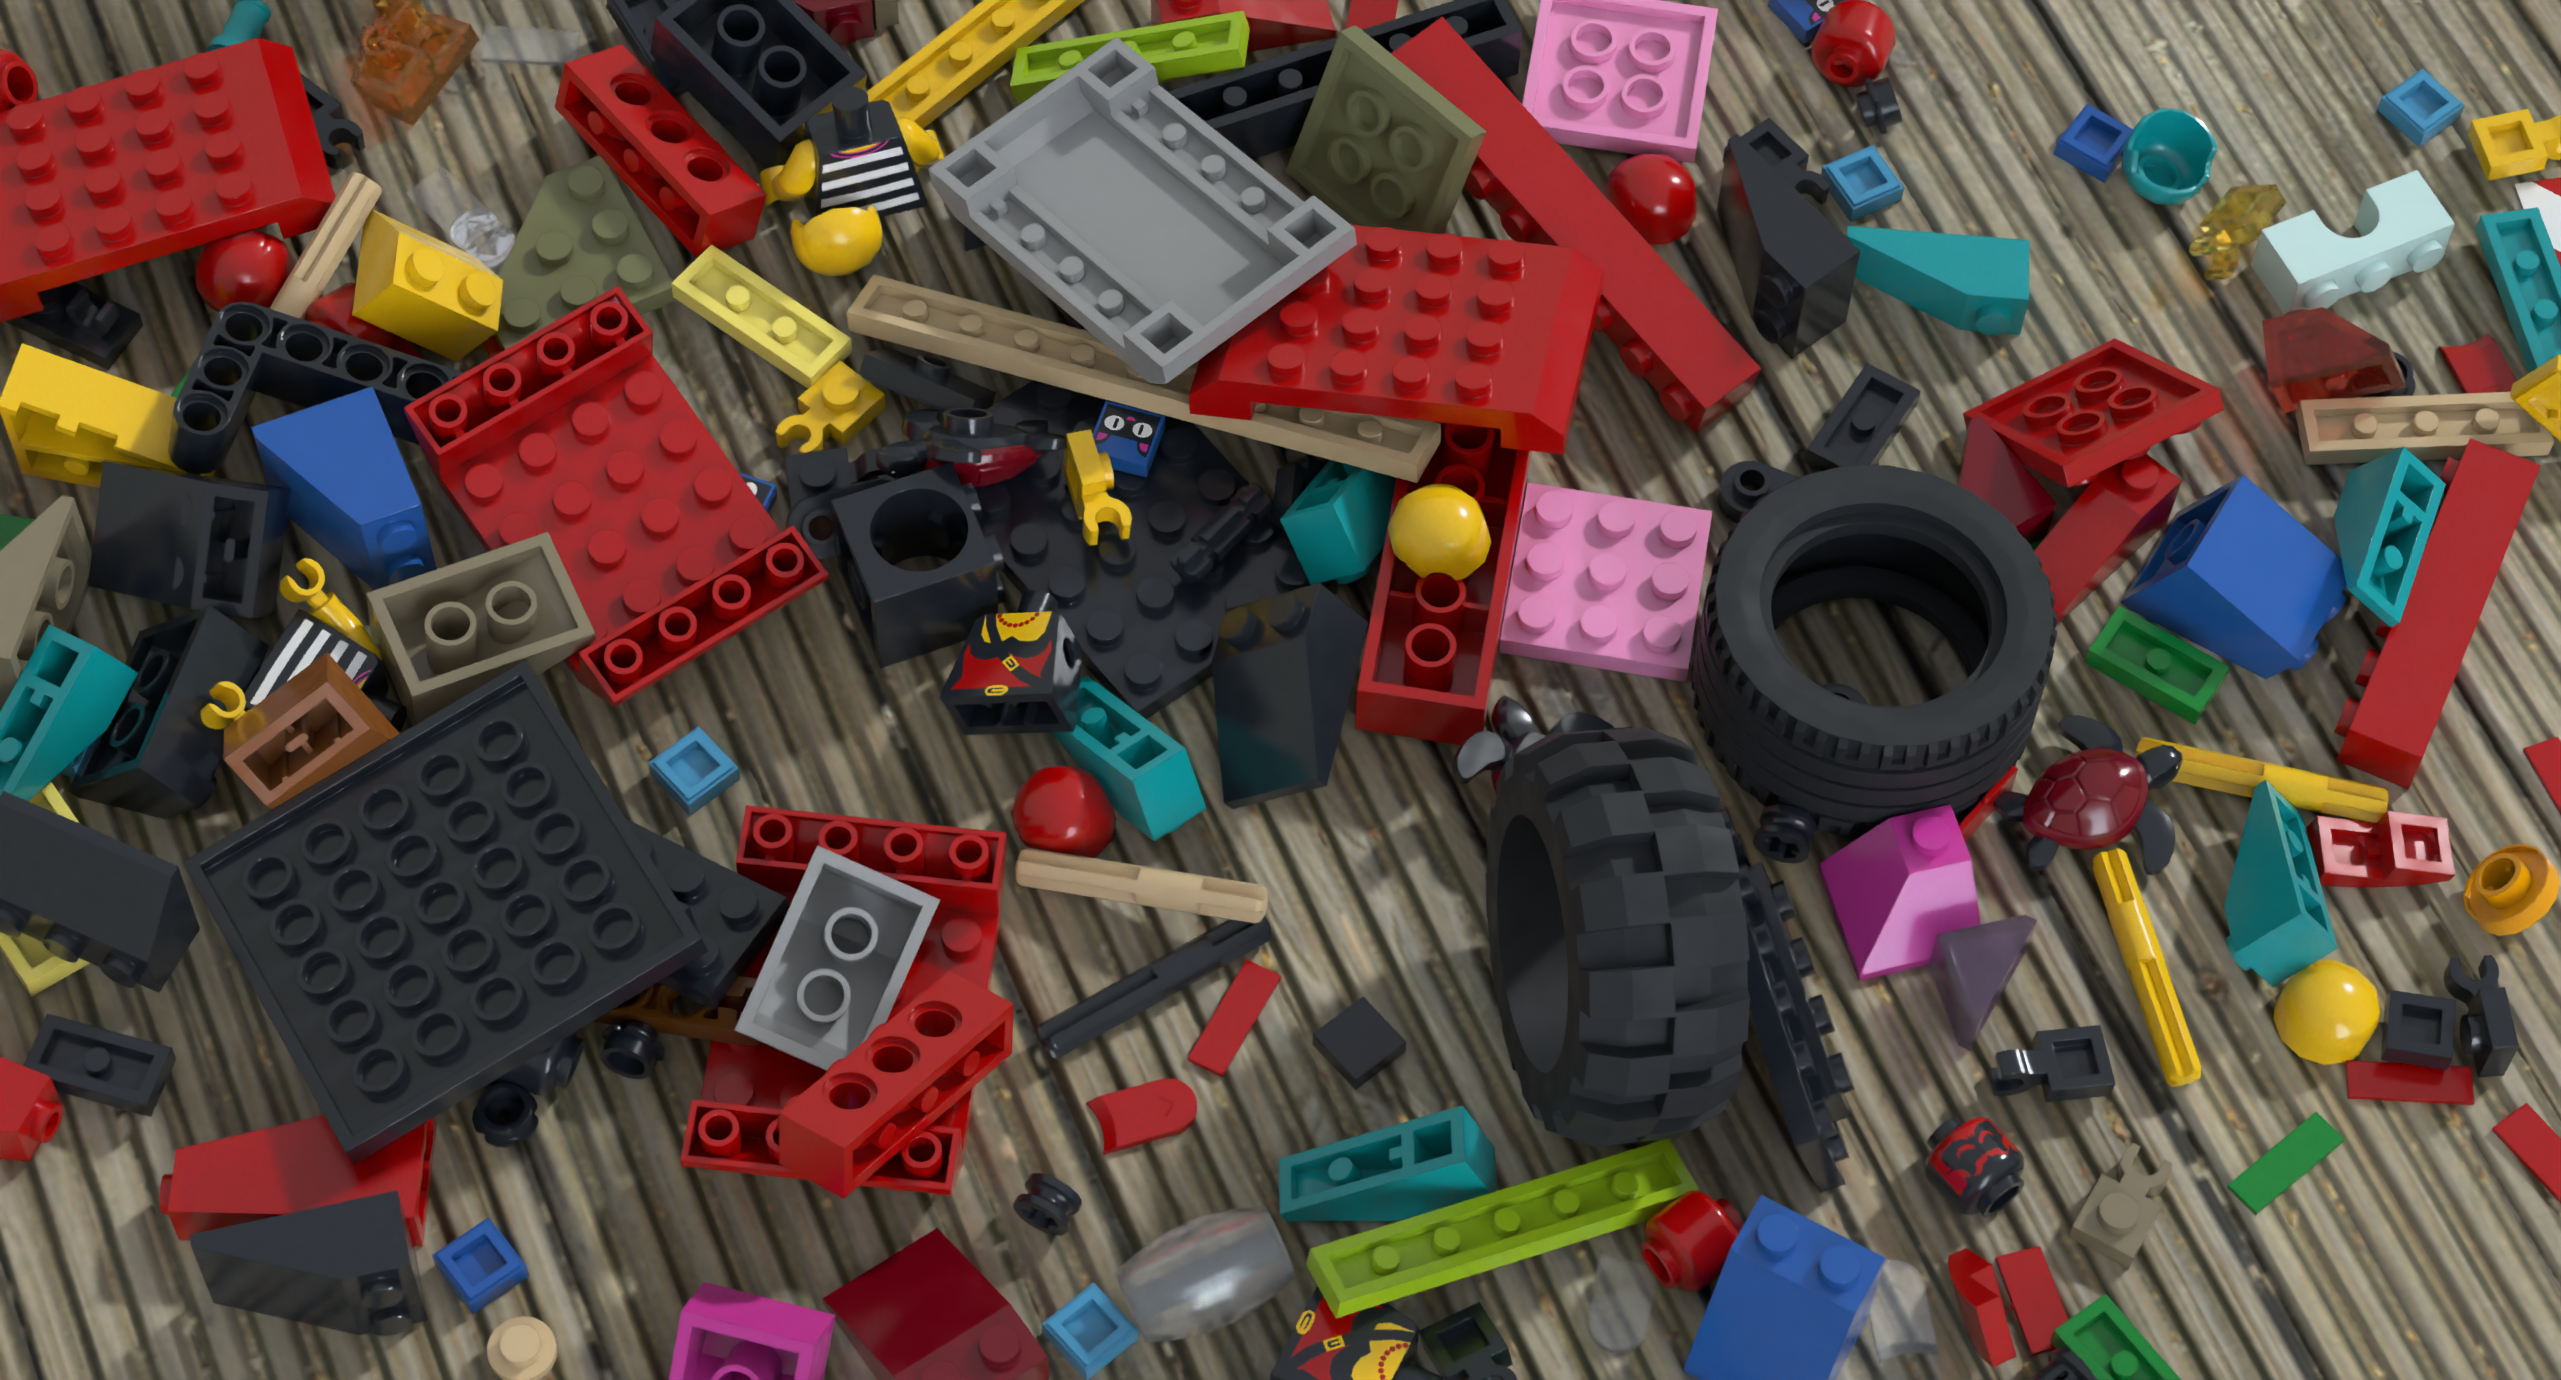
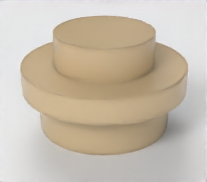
M526 1316L515 1317L503 1322L493 1331L487 1345V1356L492 1370L503 1380H540L551 1370L555 1363L557 1344L553 1332L541 1320Z

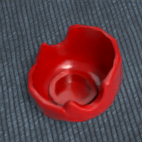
M1644 153L1620 162L1609 174V180L1606 182L1605 196L1649 245L1669 244L1687 235L1696 219L1697 196L1694 180L1685 166L1667 154Z
M253 229L230 238L212 241L205 245L195 266L197 290L207 305L217 312L235 302L254 303L270 308L294 268L296 259L285 242L272 234H266L260 230Z
M1072 765L1047 767L1037 770L1019 788L1011 809L1014 828L1026 848L1089 858H1097L1112 841L1117 821L1111 803L1100 781L1090 772Z

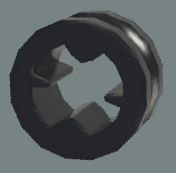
M1775 804L1764 808L1759 821L1761 827L1756 830L1753 839L1755 848L1772 860L1783 863L1795 864L1808 859L1811 850L1809 841L1814 839L1817 831L1815 819L1808 813L1788 805Z
M1032 1173L1025 1182V1189L1028 1193L1017 1196L1013 1203V1209L1020 1218L1032 1227L1047 1234L1063 1236L1070 1228V1220L1067 1216L1078 1213L1082 1206V1200L1070 1186L1046 1174Z

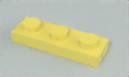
M712 244L671 283L675 299L807 389L839 360L843 362L852 353L850 337Z

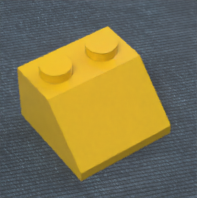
M371 210L363 223L353 316L455 362L498 332L503 280L475 256L378 211Z

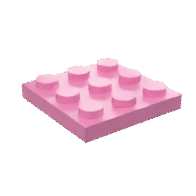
M1541 0L1522 105L1557 143L1635 155L1644 153L1667 154L1676 161L1694 163L1718 9L1661 0Z
M1528 482L1500 637L1499 653L1686 682L1712 511Z

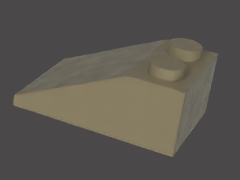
M59 497L0 551V711L49 624L71 634L89 588L92 549L73 497Z
M548 532L366 593L372 637L383 655L382 659L399 698L407 708V716L412 727L527 660L536 676L596 640L595 631Z

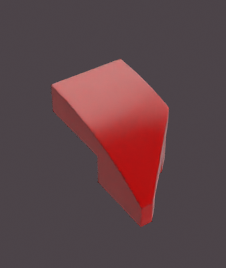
M1968 1248L1949 1255L1948 1268L1966 1332L1974 1350L1992 1367L2017 1357L1992 1264Z

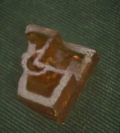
M371 0L376 7L372 25L362 27L359 40L363 46L362 53L354 62L350 82L354 89L374 106L390 116L414 126L478 43L479 38L471 24L427 12L420 0Z

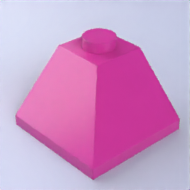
M1951 804L1888 818L1819 863L1818 871L1858 981L1982 953L1984 945L1972 859Z

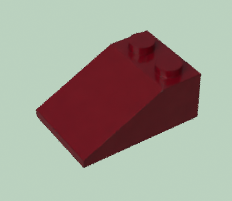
M938 1228L823 1298V1304L830 1314L835 1315V1321L877 1380H1050L1048 1355L1017 1312Z

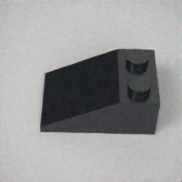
M1738 134L1728 139L1717 215L1751 319L1754 321L1758 332L1766 341L1777 344L1793 359L1846 322L1860 250Z
M1321 583L1226 609L1220 624L1219 637L1211 663L1224 804L1231 809L1327 786L1369 622Z
M398 1190L189 1235L191 1248L215 1304L356 1335L373 1333L378 1336H391L408 1330L412 1324L428 1321L416 1250Z

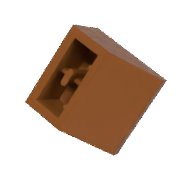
M326 652L224 729L223 760L267 807L274 809L400 733Z

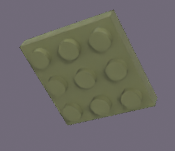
M1354 25L1340 31L1285 172L1350 225L1378 228L1389 227L1397 230L1442 234L1445 232L1487 131L1358 26Z

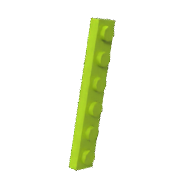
M1664 1139L1310 1248L1306 1265L1336 1319L1647 1221L1652 1215L1689 1191L1700 1192V1189L1670 1139Z

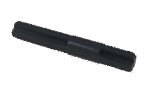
M1264 916L1263 921L1257 924L1228 919L1044 1021L1037 1027L1039 1040L1043 1048L1053 1059L1060 1058L1265 944L1272 938L1271 926L1267 918Z

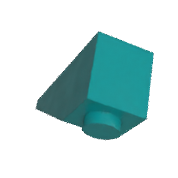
M1847 226L1845 237L1860 250L1855 275L1856 279L1959 330L1980 331L1987 335L2021 333L2029 302L2030 240Z
M2404 446L2350 470L2334 514L2347 590L2389 627L2400 624L2446 485Z
M1329 460L1282 516L1280 521L1311 585L1333 579L1336 580L1337 584H1347L1363 577L1371 570L1370 563L1384 547L1396 477Z
M49 624L0 711V795L5 791L29 802L107 730L138 672L96 646Z
M1089 676L1080 679L1075 730L1051 733L1082 769L1090 772L1100 781L1110 803L1117 812L1142 833L1155 841L1165 834L1176 831L1187 820L1205 810L1206 805L1186 749Z
M2265 780L2255 786L2224 910L2231 934L2226 937V945L2231 956L2243 970L2248 971L2252 968L2268 984L2274 987L2338 949L2303 816Z
M1462 1105L1279 1159L1280 1215L1285 1221H1401L1497 1191L1495 1147Z

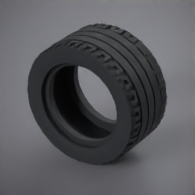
M1890 465L1842 466L1796 478L1788 482L1787 485L1770 491L1767 496L1760 498L1754 503L1752 510L1744 512L1739 517L1737 524L1732 525L1728 532L1727 540L1723 541L1718 549L1706 590L1696 642L1691 683L1692 689L1695 691L1693 705L1698 711L1696 719L1699 726L1705 730L1704 738L1707 745L1712 748L1714 757L1724 765L1728 775L1762 805L1767 807L1779 804L1798 808L1815 819L1817 831L1859 838L1888 818L1949 804L1952 806L1956 820L1960 816L1968 815L2008 773L2012 765L2016 766L2017 760H2020L2024 753L2053 659V648L2057 637V630L2055 628L2058 621L2057 613L2053 609L2055 598L2054 593L2049 589L2050 580L2042 571V563L2034 553L2033 547L2021 536L2019 530L2007 517L1976 494L1933 474ZM1846 598L1883 601L1907 609L1936 627L1958 652L1964 663L1968 679L1947 694L1920 704L1886 707L1858 703L1827 691L1804 675L1783 650L1775 630L1797 612L1825 601Z

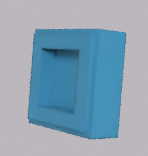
M2422 68L2381 97L2377 111L2420 147L2460 119L2465 105Z
M1874 145L1822 166L1821 176L1828 182L1830 194L1850 222L1902 200L1903 185Z
M699 726L648 762L651 776L689 816L740 780V772L736 764Z
M1094 1282L1042 1323V1334L1085 1380H1089L1138 1340V1329Z

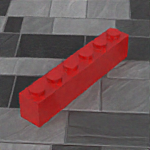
M2471 438L2461 461L2448 457L2440 479L2446 484L2443 495H2446L2442 507H2438L2400 624L2389 627L2384 621L2380 620L2375 635L2385 638L2386 642L2381 653L2368 649L2354 684L2365 687L2366 690L2361 702L2348 698L2334 731L2335 734L2345 737L2336 761L2409 790L2541 465Z

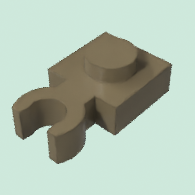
M2135 1143L2130 1144L2122 1154L2116 1173L2118 1182L2101 1174L2069 1234V1238L2127 1269L2133 1263L2162 1208L2161 1204L2150 1198L2158 1195L2164 1189L2172 1170V1163L2164 1159L2155 1174L2143 1175L2139 1173L2134 1167V1162L2140 1146Z

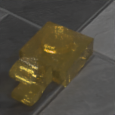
M2276 184L2232 186L2200 223L2204 234L2194 239L2189 251L2192 256H2205L2213 253V262L2204 273L2206 280L2229 278L2235 272L2238 265V248L2240 243L2247 244L2258 240L2261 230L2270 227V222L2287 203Z

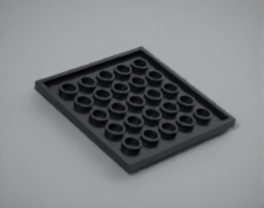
M527 660L183 862L342 1148L354 1165L708 952L699 933Z

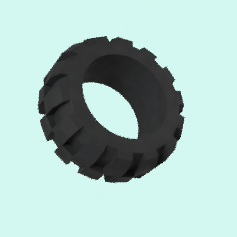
M1622 727L1549 734L1514 754V758L1505 762L1496 782V803L1492 804L1490 808L1487 833L1488 857L1485 881L1490 961L1495 997L1498 1001L1503 1036L1512 1069L1517 1071L1522 1096L1534 1118L1543 1121L1547 1131L1596 1147L1678 1138L1725 1110V1101L1734 1096L1742 1072V1044L1748 1039L1750 996L1748 992L1747 960H1750L1746 912L1743 911L1739 885L1740 872L1730 829H1726L1722 817L1720 797L1707 768L1697 764L1695 751L1683 741L1646 727Z

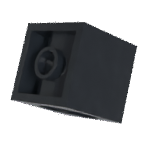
M952 462L831 500L838 569L880 668L966 641L978 618L984 614H998V604L1006 602L1005 591L998 574L999 570L1004 569V561L999 544L993 533L983 535L977 521L982 519V510L976 491L971 482L961 484ZM918 556H933L949 561V563L937 569L919 572L903 570L894 566L903 560Z

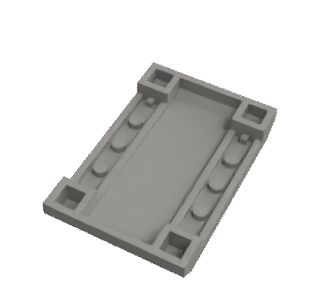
M1117 37L928 169L933 187L956 219L1149 383L1167 384L1357 245L1355 228L1314 195L1305 202L1162 88L1158 84L1155 67Z

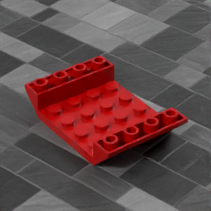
M619 286L614 287L404 407V413L441 489L486 552L545 532L549 533L596 635L595 641L563 661L579 683L613 707H616L829 578V573L794 525L781 532L652 355L653 332Z
M746 805L736 858L737 873L785 896L789 906L817 845L940 899L886 1023L909 1005L913 997L920 990L928 989L949 970L990 991L1000 928L1007 842L1006 832ZM780 927L742 976L758 978ZM724 999L722 1001V1007L729 1008L728 1004ZM711 1041L700 1100H691L680 1159L681 1166L808 1180L779 1164V1130L777 1122L779 1112L787 1101L796 1095H801L824 1076L826 1071L766 1044L742 1046L734 1043L728 1044ZM975 1086L860 1186L952 1195L964 1161Z

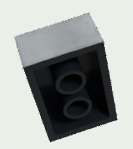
M679 0L655 19L650 54L765 169L786 164L796 144L804 141L805 122L811 116L832 112V97L838 90L846 87H857L864 90L867 73L793 0Z

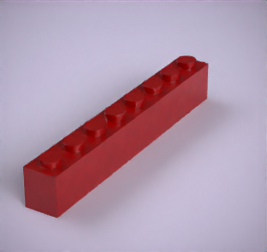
M1443 17L1391 53L1487 131L1464 185L1476 199H1485L1496 211L1508 236L1516 242L1573 247L1603 269V291L1594 330L1600 333L1604 332L1619 348V354L1625 366L1638 377L1644 376L1656 389L1664 409L1673 419L1679 422L1684 421L1697 434L1751 393L1761 367Z

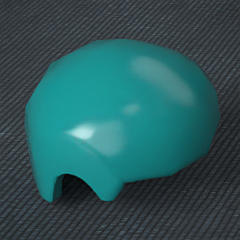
M2160 108L2144 116L2131 132L2123 149L2122 173L2126 176L2128 185L2136 194L2155 204L2181 205L2199 194L2201 188L2209 180L2212 161L2217 152L2216 141L2204 122L2181 109Z

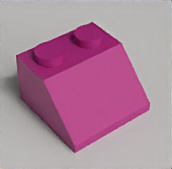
M703 1282L681 1310L669 1380H823L835 1315Z

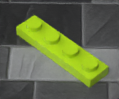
M1237 11L1020 47L1016 50L1010 88L1016 103L1022 104L1116 37L1155 67L1158 83L1206 73H1224L1231 69L1245 67L1250 28L1244 11Z

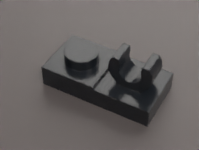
M76 282L40 292L44 310L6 321V323L107 370H110L143 327L140 313L92 292L87 287Z

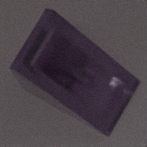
M2025 914L1937 935L1929 961V968L1957 1044L1970 1051L2024 958L2036 926V919Z

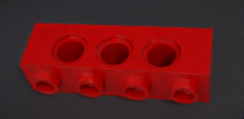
M623 44L565 63L554 108L696 258L711 244L719 250H724L754 239L767 194Z
M949 970L928 989L920 990L913 997L910 1004L886 1024L878 1025L871 1032L868 1039L848 1056L835 1061L828 1068L825 1075L806 1091L787 1101L779 1112L777 1122L779 1130V1164L843 1199L846 1198L1012 1054L1014 1003Z

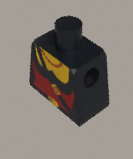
M1040 590L1026 591L1021 596L1017 613L984 614L975 621L940 696V699L964 735L1070 732L1075 730L1082 650L1063 616L1056 612L1058 603L1052 595Z
M1318 1285L1270 1373V1380H1444V1378L1412 1363L1417 1351L1419 1327L1413 1320L1387 1303L1335 1319Z

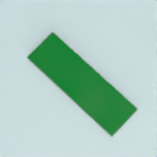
M2315 1112L2229 1183L2227 1188L2256 1216L2340 1146L2345 1139L2320 1114Z

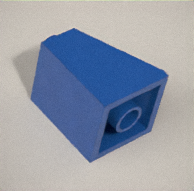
M373 386L251 427L267 485L290 488L287 517L372 589L377 590L437 569L422 504Z
M2241 475L2176 512L2120 602L2131 611L2264 679H2268L2288 668H2292L2294 671L2298 670L2312 658L2319 647V641L2315 639L2322 625L2332 620L2342 609L2347 596L2342 593L2346 587L2342 559L2246 476Z
M1760 1195L1729 1250L1683 1372L1698 1380H1836L1866 1325L1886 1258Z

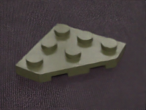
M600 156L545 177L498 274L503 280L498 332L493 334L501 351H504L616 286L621 288L640 315L678 301L673 297L671 285L673 280L608 164Z

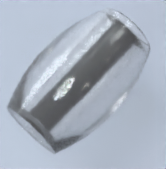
M1265 1206L1224 1210L1191 1220L1165 1232L1142 1247L1115 1272L1124 1299L1145 1343L1182 1340L1215 1331L1244 1318L1267 1303L1296 1276L1283 1240Z

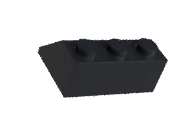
M210 605L139 631L125 665L138 672V675L107 730L87 747L68 791L78 798L162 819L202 807L211 797L216 787L217 779L214 774L223 755L225 728H208L202 722L201 710L208 703H211L227 712L224 703L214 699L209 691L217 683L228 681L236 684L245 693L260 670L269 645Z
M3 791L0 795V932L11 937H19L21 933L42 941L47 950L65 961L75 963L79 958L99 966L108 978L122 986L134 988L138 983L160 993L200 930L179 867Z

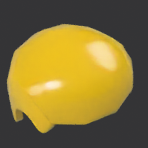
M868 206L867 211L856 207L834 208L812 218L805 225L798 219L791 222L790 233L793 251L800 262L815 273L829 277L850 275L869 265L881 248L882 225L874 206Z
M1430 484L1407 494L1399 500L1388 525L1393 553L1422 578H1426L1431 573H1445L1456 581L1467 578L1485 562L1491 545L1487 523L1479 503L1454 485Z
M2319 959L2292 975L2287 981L2274 1007L2273 1019L2281 1040L2299 1057L2322 1065L2344 1063L2346 1060H2353L2358 1057L2375 1032L2381 1009L2376 987L2357 968L2337 960Z

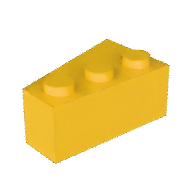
M21 344L0 397V414L22 474L100 488L104 461L187 473L179 469L171 461L168 453L173 409L177 398L26 344ZM215 470L212 471L211 473L198 474V475H204V476H211V477H213Z

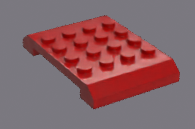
M254 38L206 53H198L191 57L154 68L139 70L132 74L95 85L80 87L73 91L36 102L21 104L0 114V323L44 310L40 292L277 222L284 239L316 230L334 201L336 194L292 46Z
M1352 225L1355 228L1357 245L1199 360L1189 392L1190 414L1252 420L1256 404L1265 403L1500 429L1501 448L1564 455L1603 291V269L1573 247L1456 236L1448 233L1436 234L1397 230L1389 227L1378 228Z

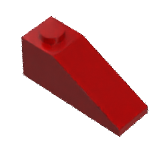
M1151 0L1152 26L1244 11L1250 28L1247 52L1335 38V27L1327 0Z
M2147 453L2133 460H2123L2099 474L2034 550V553L2042 563V571L2048 576L2051 583L2049 589L2054 593L2055 604L2053 609L2057 613V624L2168 522L2182 480Z

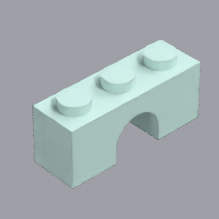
M2416 170L2365 190L2354 222V227L2361 237L2348 238L2333 233L2323 224L2316 212L2312 210L2262 229L2250 265L2285 317L2289 319L2307 311L2312 313L2321 312L2332 306L2338 299L2360 290L2366 293L2375 291L2385 285L2391 278L2409 271L2423 272L2432 268L2443 258L2455 223L2421 174Z

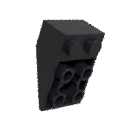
M104 461L88 586L194 610L210 605L222 614L246 618H257L275 614L290 488Z

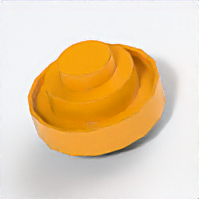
M2516 844L2501 848L2480 862L2468 878L2463 893L2465 910L2485 932L2497 936L2521 932L2532 927L2545 916L2555 902L2560 887L2558 870L2537 847L2527 844Z

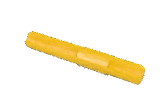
M2147 737L2140 738L2134 753V758H2136L2137 755L2153 747L2161 745L2173 746L2182 753L2183 761L2177 776L2171 782L2252 799L2255 786L2267 780L2295 808L2377 823L2386 813L2388 807V790L2382 786Z
M2120 848L2100 852L2093 857L2092 869L2166 1082L2172 1087L2194 1083L2201 1077V1064L2127 853Z

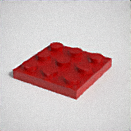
M2114 338L1964 412L1963 417L1966 429L1968 430L1970 420L1980 415L2022 464L2069 488L2090 483L2097 478L2099 472L2123 460H2133L2145 455L2151 446L2173 435L2185 434L2197 429L2201 425V421L2224 409L2219 388Z

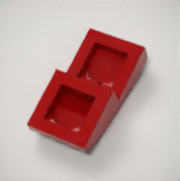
M2387 811L2377 823L2317 816L2306 828L2321 885L2357 888L2403 887L2450 881L2455 876L2447 818Z

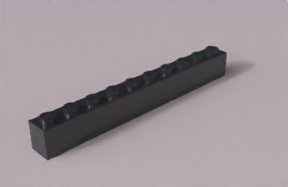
M1454 0L1362 29L1383 48L1392 53L1443 17L1500 80L1517 75L1519 71L1523 30L1506 0ZM1337 38L1167 92L1249 158L1256 159L1296 146ZM944 202V207L965 252L987 245L956 219Z

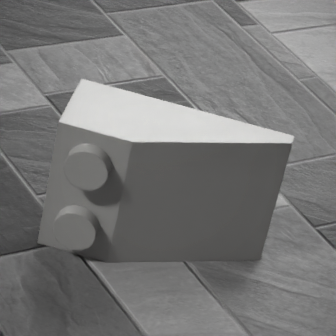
M817 845L734 1031L827 1071L835 1061L844 1059L866 1041L878 1025L886 1023L940 899Z

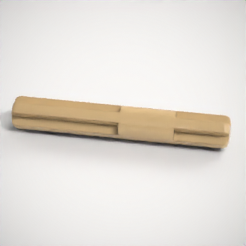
M352 172L349 174L269 309L305 320L309 305L321 296L380 197L382 188L376 182L361 173Z
M1022 849L1015 866L1016 882L1024 887L1257 924L1262 922L1268 906L1267 888L1260 884L1039 849Z

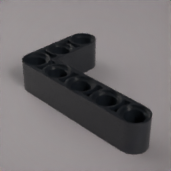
M231 303L223 307L217 314L174 404L168 453L171 461L179 469L187 473H211L218 469L225 461L256 392L310 408L372 386L393 436L420 445L404 413V407L464 372L254 303Z

